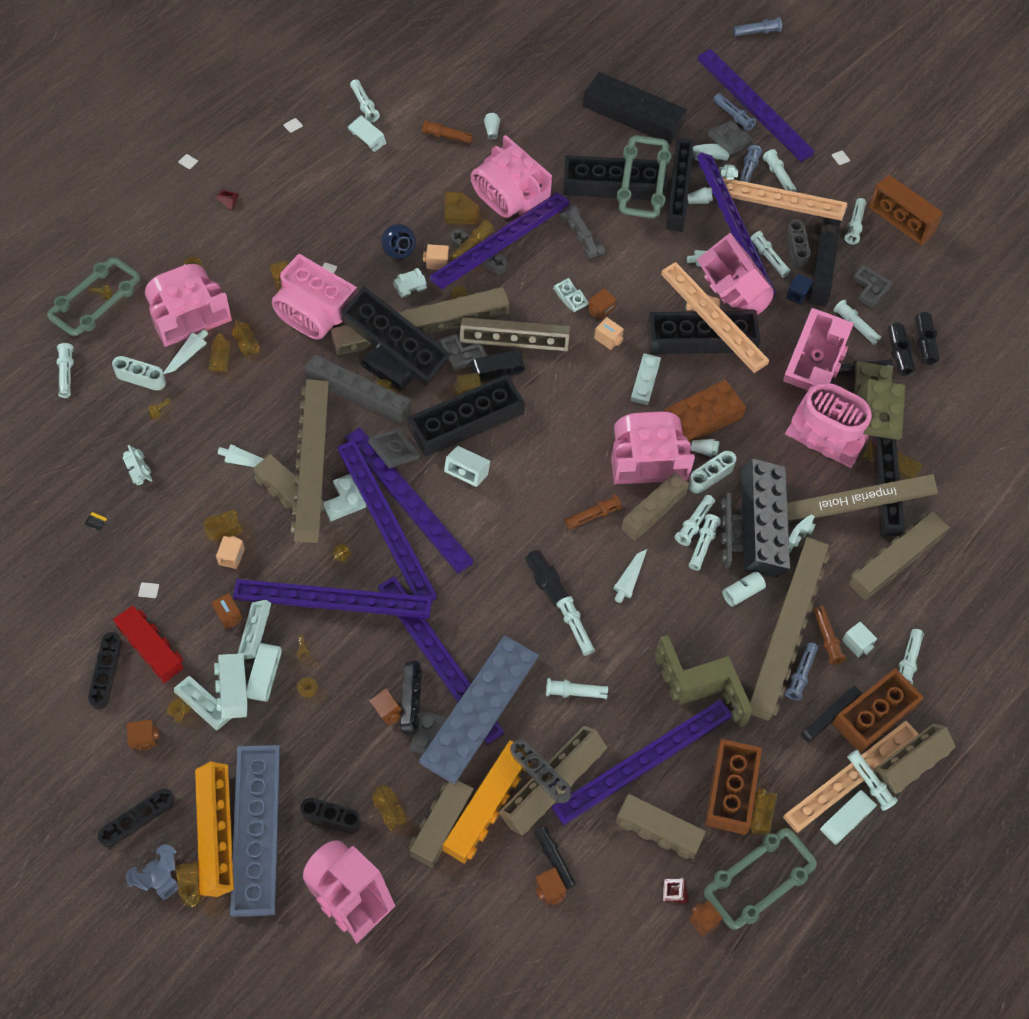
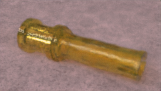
M483 220L481 225L472 231L471 236L450 255V259L452 261L485 240V237L495 231L493 225L489 221Z

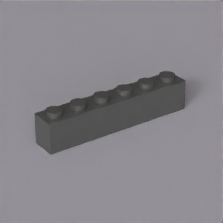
M316 354L313 355L305 366L306 379L329 381V391L399 425L404 423L411 412L409 399Z

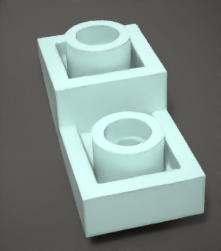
M719 144L697 145L693 147L692 151L695 160L698 162L697 156L701 152L712 155L716 160L727 161L730 156Z
M569 278L553 287L560 299L573 312L584 308L589 303L581 290H577Z
M810 515L806 517L792 531L789 536V552L792 551L793 546L798 547L801 539L805 540L807 533L812 534L815 527L812 521L815 516Z

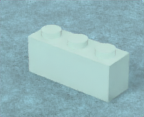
M243 654L218 655V663H214V674L219 677V680H215L216 693H220V698L216 699L217 711H221V719L247 717Z

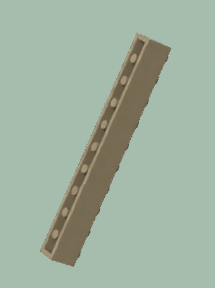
M502 287L448 301H441L432 305H424L415 309H407L398 313L427 335L460 327L462 317L492 319L509 315L510 304ZM348 325L330 329L331 340L337 357L375 347Z
M306 379V387L302 386L301 397L305 398V401H301L300 412H304V415H300L299 426H303V428L298 431V441L302 442L297 444V456H300V459H296L295 471H299V475L295 474L294 486H298V490H294L293 501L297 502V506H293L292 517L296 518V522H291V533L295 534L294 541L318 543L329 381Z
M808 537L804 542L749 702L753 709V716L770 721L772 715H777L780 704H777L778 697H783L786 687L782 685L784 680L788 681L791 669L788 667L790 663L795 661L797 652L794 649L795 646H799L803 635L800 634V631L805 629L808 618L805 616L807 612H811L814 604L811 598L812 595L816 596L819 585L816 583L818 579H822L825 570L822 568V565L827 563L830 555L827 552L828 544Z

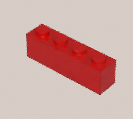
M132 605L115 617L113 621L117 629L165 684L184 669L181 663L183 658L177 651L173 653L170 649L171 644L165 637L161 638L158 635L159 630L153 623L149 625L146 621L147 616L141 609L137 610Z

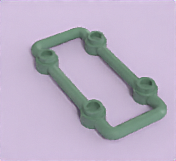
M637 135L629 139L628 145L624 148L623 152L626 162L622 188L617 193L621 213L645 218H656L659 216L660 209L665 204L663 187L666 165L671 160V153L668 151L669 144L666 140ZM635 142L662 146V150L658 152L657 156L660 166L656 194L651 199V205L654 207L653 211L626 208V203L631 198L629 182L632 161L637 156Z
M116 257L109 258L104 263H97L94 265V272L66 296H59L54 300L55 306L48 311L47 317L71 336H78L84 330L92 331L96 325L95 321L123 296L130 297L133 295L134 286L141 280L140 274ZM113 264L133 277L130 281L121 282L119 284V291L93 314L82 316L80 318V325L77 328L73 329L55 316L59 311L67 312L70 308L69 302L97 278H106L109 274L108 269Z
M783 828L775 834H766L760 846L729 870L718 871L713 878V882L705 888L704 896L723 917L722 920L730 929L736 930L743 927L746 923H756L760 912L795 885H804L808 880V875L815 870L817 861L791 829ZM787 837L808 864L803 868H794L787 881L755 906H745L741 912V917L734 921L713 895V892L718 888H728L736 874L766 851H776L780 841Z

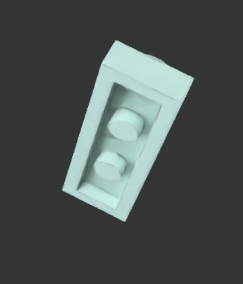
M643 354L630 401L644 405L649 404L661 357Z
M267 600L252 602L238 651V654H243L244 660L256 658L271 603Z
M190 676L174 687V693L214 729H220L232 719H221V711H217L216 699Z

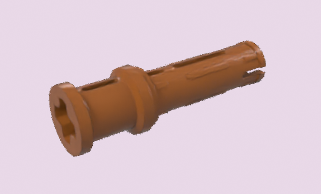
M425 119L423 123V134H433L437 138L441 136L470 145L473 140L472 133L446 127L440 122L437 124Z
M614 494L610 499L603 502L600 500L595 506L565 518V524L570 530L599 516L606 517L610 512L622 510V504L618 496Z
M820 606V611L816 607L813 609L825 641L823 647L829 655V664H841L847 659L840 648L841 642L835 637L825 606Z

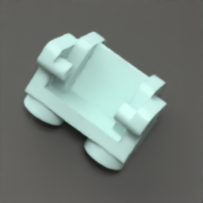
M419 268L405 274H399L393 282L401 298L411 295V291L417 290V292H422L427 289L425 277Z

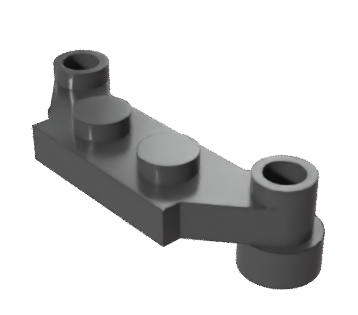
M576 205L570 206L568 210L560 213L562 221H568L569 227L575 230L578 241L582 242L586 247L584 253L588 260L605 254V249L600 241L594 244L592 234L581 219L580 211Z

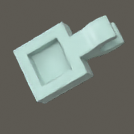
M724 165V167L719 168L721 176L726 177L727 180H734V177H738V169L734 165Z

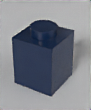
M797 274L788 289L786 299L802 306L814 281L806 276Z

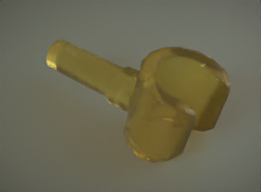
M108 285L103 286V288H88L90 292L102 293L101 296L104 299H110L113 295Z
M169 398L158 405L149 406L148 411L151 419L154 420L160 417L161 413L159 410L170 402Z
M299 635L298 660L301 661L300 655L302 653H306L309 660L310 654L305 649L303 635Z

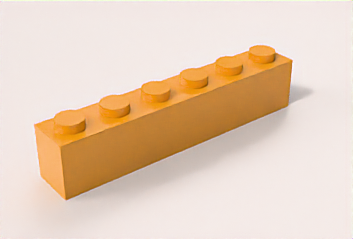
M511 740L507 743L443 843V851L464 864L467 859L471 860L477 851L476 845L479 841H484L489 832L487 830L489 824L496 822L501 805L505 806L511 797L509 795L511 789H516L522 779L520 775L525 770L512 757L510 748L514 742ZM517 749V753L521 752L525 758L527 757L525 755L524 749Z
M209 762L195 769L200 895L219 897L234 890L229 776L227 764Z

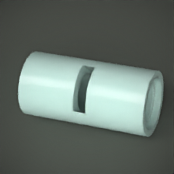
M755 571L723 589V597L731 607H734L765 589L766 583L761 574Z

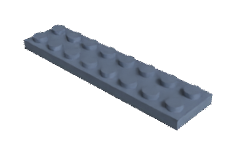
M504 635L419 759V764L455 785L537 661L539 655Z
M280 745L237 747L232 860L234 890L231 891V917L275 915Z

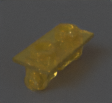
M236 319L232 328V335L236 339L240 351L243 352L245 358H248L249 353H259L260 346L256 339L252 338L253 333L249 325L245 322L240 323Z
M217 334L215 340H212L209 371L227 372L231 340H226L223 334Z
M379 785L372 794V800L374 805L378 807L383 822L392 832L397 824L402 826L407 822V816L400 805L392 806V804L397 803L392 789L388 788L387 785L382 788Z
M758 789V792L755 793L754 806L756 810H753L750 825L751 834H770L777 797L776 793L766 794L767 791L765 789Z

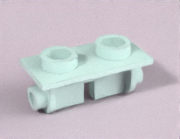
M128 445L130 451L123 453V460L127 469L130 470L129 473L133 483L141 485L145 479L153 481L150 476L151 470L143 460L144 455L142 451Z

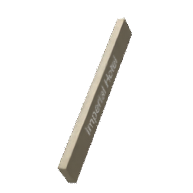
M934 474L787 503L788 523L802 521L810 515L818 518L938 494Z

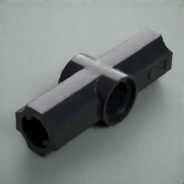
M921 312L915 316L918 333L917 345L921 350L923 363L933 365L940 359L936 342L937 331L933 326L932 315L928 312Z
M900 322L889 325L887 330L892 345L891 355L896 360L899 374L907 376L914 373L915 365L910 350L912 344L907 339L904 325Z
M534 550L525 557V560L534 573L536 584L541 590L545 591L555 607L557 602L569 596L560 583L557 571L548 564L541 551Z

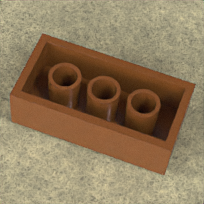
M889 174L876 185L868 207L921 246L935 234L943 216L941 210Z
M725 379L665 408L663 412H671L680 418L683 436L692 444L693 440H700L742 419L746 406Z
M895 668L841 711L832 724L861 754L921 704L924 697Z
M724 739L720 740L716 751L704 826L744 835L747 834L752 819L762 752L761 747Z

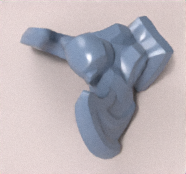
M167 844L158 847L156 854L161 857L160 861L156 859L149 862L142 869L145 873H139L137 867L130 868L126 873L128 885L130 887L134 885L146 891L152 887L157 890V894L162 900H166L179 890L178 883L171 877V872L176 870L174 854L177 853L176 850Z

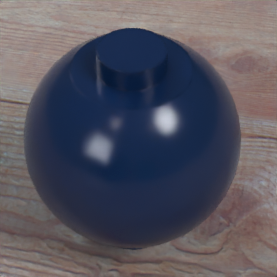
M394 224L383 232L381 246L389 257L404 259L413 253L416 246V238L409 227L403 224Z

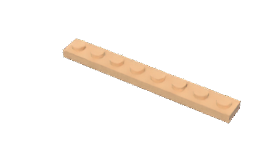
M722 177L731 197L735 199L841 221L847 208V202L739 180H727Z
M676 262L662 270L661 275L753 373L768 365L769 359Z
M905 721L863 753L862 757L873 770L919 734ZM850 763L787 812L783 818L796 833H799L864 782V779L854 765Z

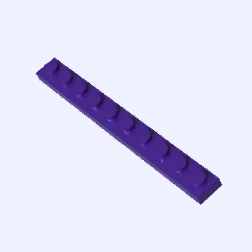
M712 49L698 55L697 60L800 162L814 155V150Z
M701 152L697 156L699 166L705 173V179L711 186L712 194L717 199L718 207L723 212L724 220L729 225L731 234L748 253L773 287L713 156ZM773 287V291H774L773 297H774L777 293H776V291H775V289H774V287Z
M556 192L430 275V281L439 288L444 289L569 206V199Z
M359 427L345 436L347 443L353 440L356 442L370 471L454 571L459 574L471 566L473 559L394 467L388 468L368 443L369 437Z
M353 440L337 447L341 459L410 591L415 596L432 597L433 601L436 600L437 595L356 442Z
M395 576L378 585L380 592L407 595ZM397 616L458 703L471 685L424 618ZM497 721L484 740L486 745L491 744L504 735V731Z
M236 579L233 599L237 601L257 602L267 600L271 604L429 619L433 601L432 597L242 579Z
M721 699L573 792L570 800L566 803H556L551 809L563 826L725 723L733 715Z

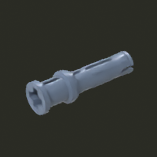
M777 17L774 20L764 19L759 23L733 26V35L736 37L759 32L765 34L771 31L781 32L782 20L780 17Z
M720 93L714 97L713 102L731 115L734 122L743 126L746 132L754 127L756 119L749 117L745 110L738 109Z
M750 145L748 147V154L744 158V168L739 181L750 182L753 170L758 166V158L762 154V149L758 145Z
M806 643L796 673H793L790 677L791 683L789 688L785 690V695L789 699L795 701L802 700L804 686L808 684L807 676L818 650V646L814 643Z

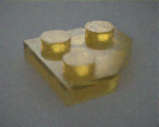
M445 192V223L479 224V205L462 192Z

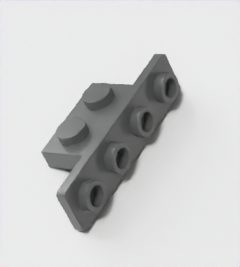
M726 493L725 499L721 501V510H724L721 527H724L725 533H722L721 543L725 544V550H722V561L725 562V568H729L732 562V552L743 553L742 515L731 514V493Z

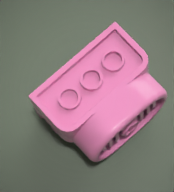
M505 135L503 136V147H493L491 155L484 160L483 164L472 171L471 182L477 195L501 217L509 218L515 213L521 216L549 198L551 195L552 175Z
M731 233L697 259L706 273L704 278L710 284L712 290L719 294L724 304L728 303L736 311H757L758 315L771 303L774 294L773 287Z
M298 254L281 272L282 288L272 298V306L276 314L285 323L306 336L319 340L334 325L344 323L340 320L341 312L356 296L358 291L356 286L303 255Z
M187 264L154 277L146 286L145 296L150 304V314L164 347L189 338L192 332L199 334L202 329L207 331L232 321L226 293H222L219 284L211 281L205 269L200 265Z
M812 308L786 370L783 382L807 391L811 386L830 383L832 377H837L842 364L839 361L843 362L848 346L845 345L854 323Z
M821 383L809 388L799 404L785 435L803 443L810 449L822 453L825 457H830L852 468L870 435L863 433L870 424L872 412L868 403L858 395L835 384Z
M671 412L632 413L621 417L615 423V442L611 456L614 484L664 482L674 472L685 481L689 480L695 457L694 454L690 455L691 444L683 436L681 420L677 415Z
M339 840L328 842L311 856L304 868L303 879L309 891L322 906V911L329 918L332 916L336 920V925L343 932L347 930L356 943L395 907L380 871L354 846L348 848Z

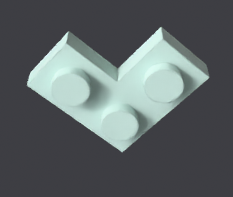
M350 474L333 480V485L339 496L324 502V509L330 522L366 508V504Z

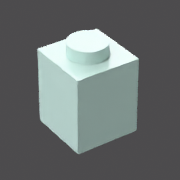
M861 622L847 631L842 639L858 658L862 654L868 655L875 648L873 645L877 640Z

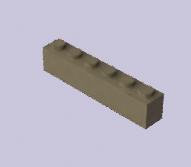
M462 317L460 342L568 351L570 326Z
M934 512L928 516L923 515L917 521V525L909 526L902 537L897 536L891 542L890 547H883L875 559L871 557L864 564V568L861 570L859 568L851 574L852 579L849 586L866 601L943 538L950 527Z
M583 726L547 763L572 787L574 782L588 770L591 764L601 757L607 746L595 729ZM546 774L542 777L543 782H550L553 779L551 774ZM532 778L498 813L510 830L523 836L556 801ZM556 784L555 787L557 789L558 794H563L565 790L561 791Z

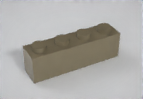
M271 454L253 468L254 479L259 485L267 487L268 492L273 497L277 496L285 508L293 509V506H297V502L293 501L294 490H298V486H294L295 475ZM321 499V510H320V513H321L323 510H325V509H324V501H323L322 499Z
M674 472L623 518L621 530L636 541L686 496L689 483Z
M933 723L873 770L878 779L887 784L886 788L888 791L897 794L902 792L909 783L917 780L926 770L933 768L940 759L947 757L956 746L947 727Z
M458 780L455 785L451 782H444L440 790L441 796L439 800L433 801L429 809L431 814L428 819H423L419 827L421 831L418 837L414 836L408 846L410 857L433 869L443 851V843L473 797V788Z
M630 794L627 795L616 820L621 828L628 831L633 830L643 839H652L658 842L660 847L667 850L672 849L684 859H694L706 831Z

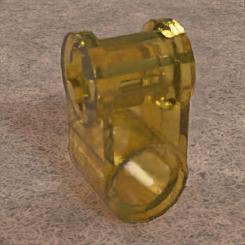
M287 260L269 264L278 291L282 288L280 274L287 267Z
M231 510L207 517L203 522L206 538L215 541L223 538V536H235L241 533L243 527L239 524L238 512Z
M193 861L176 864L179 895L185 905L195 906L202 897L199 890V862Z

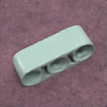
M124 356L116 357L112 362L115 375L120 380L152 390H161L166 385L163 371L157 366Z
M724 451L694 470L690 476L689 490L695 494L702 493L729 475L734 469L736 455L731 451Z
M260 643L246 689L248 699L268 701L281 657L280 646Z
M860 790L821 827L820 831L834 845H837L877 804Z

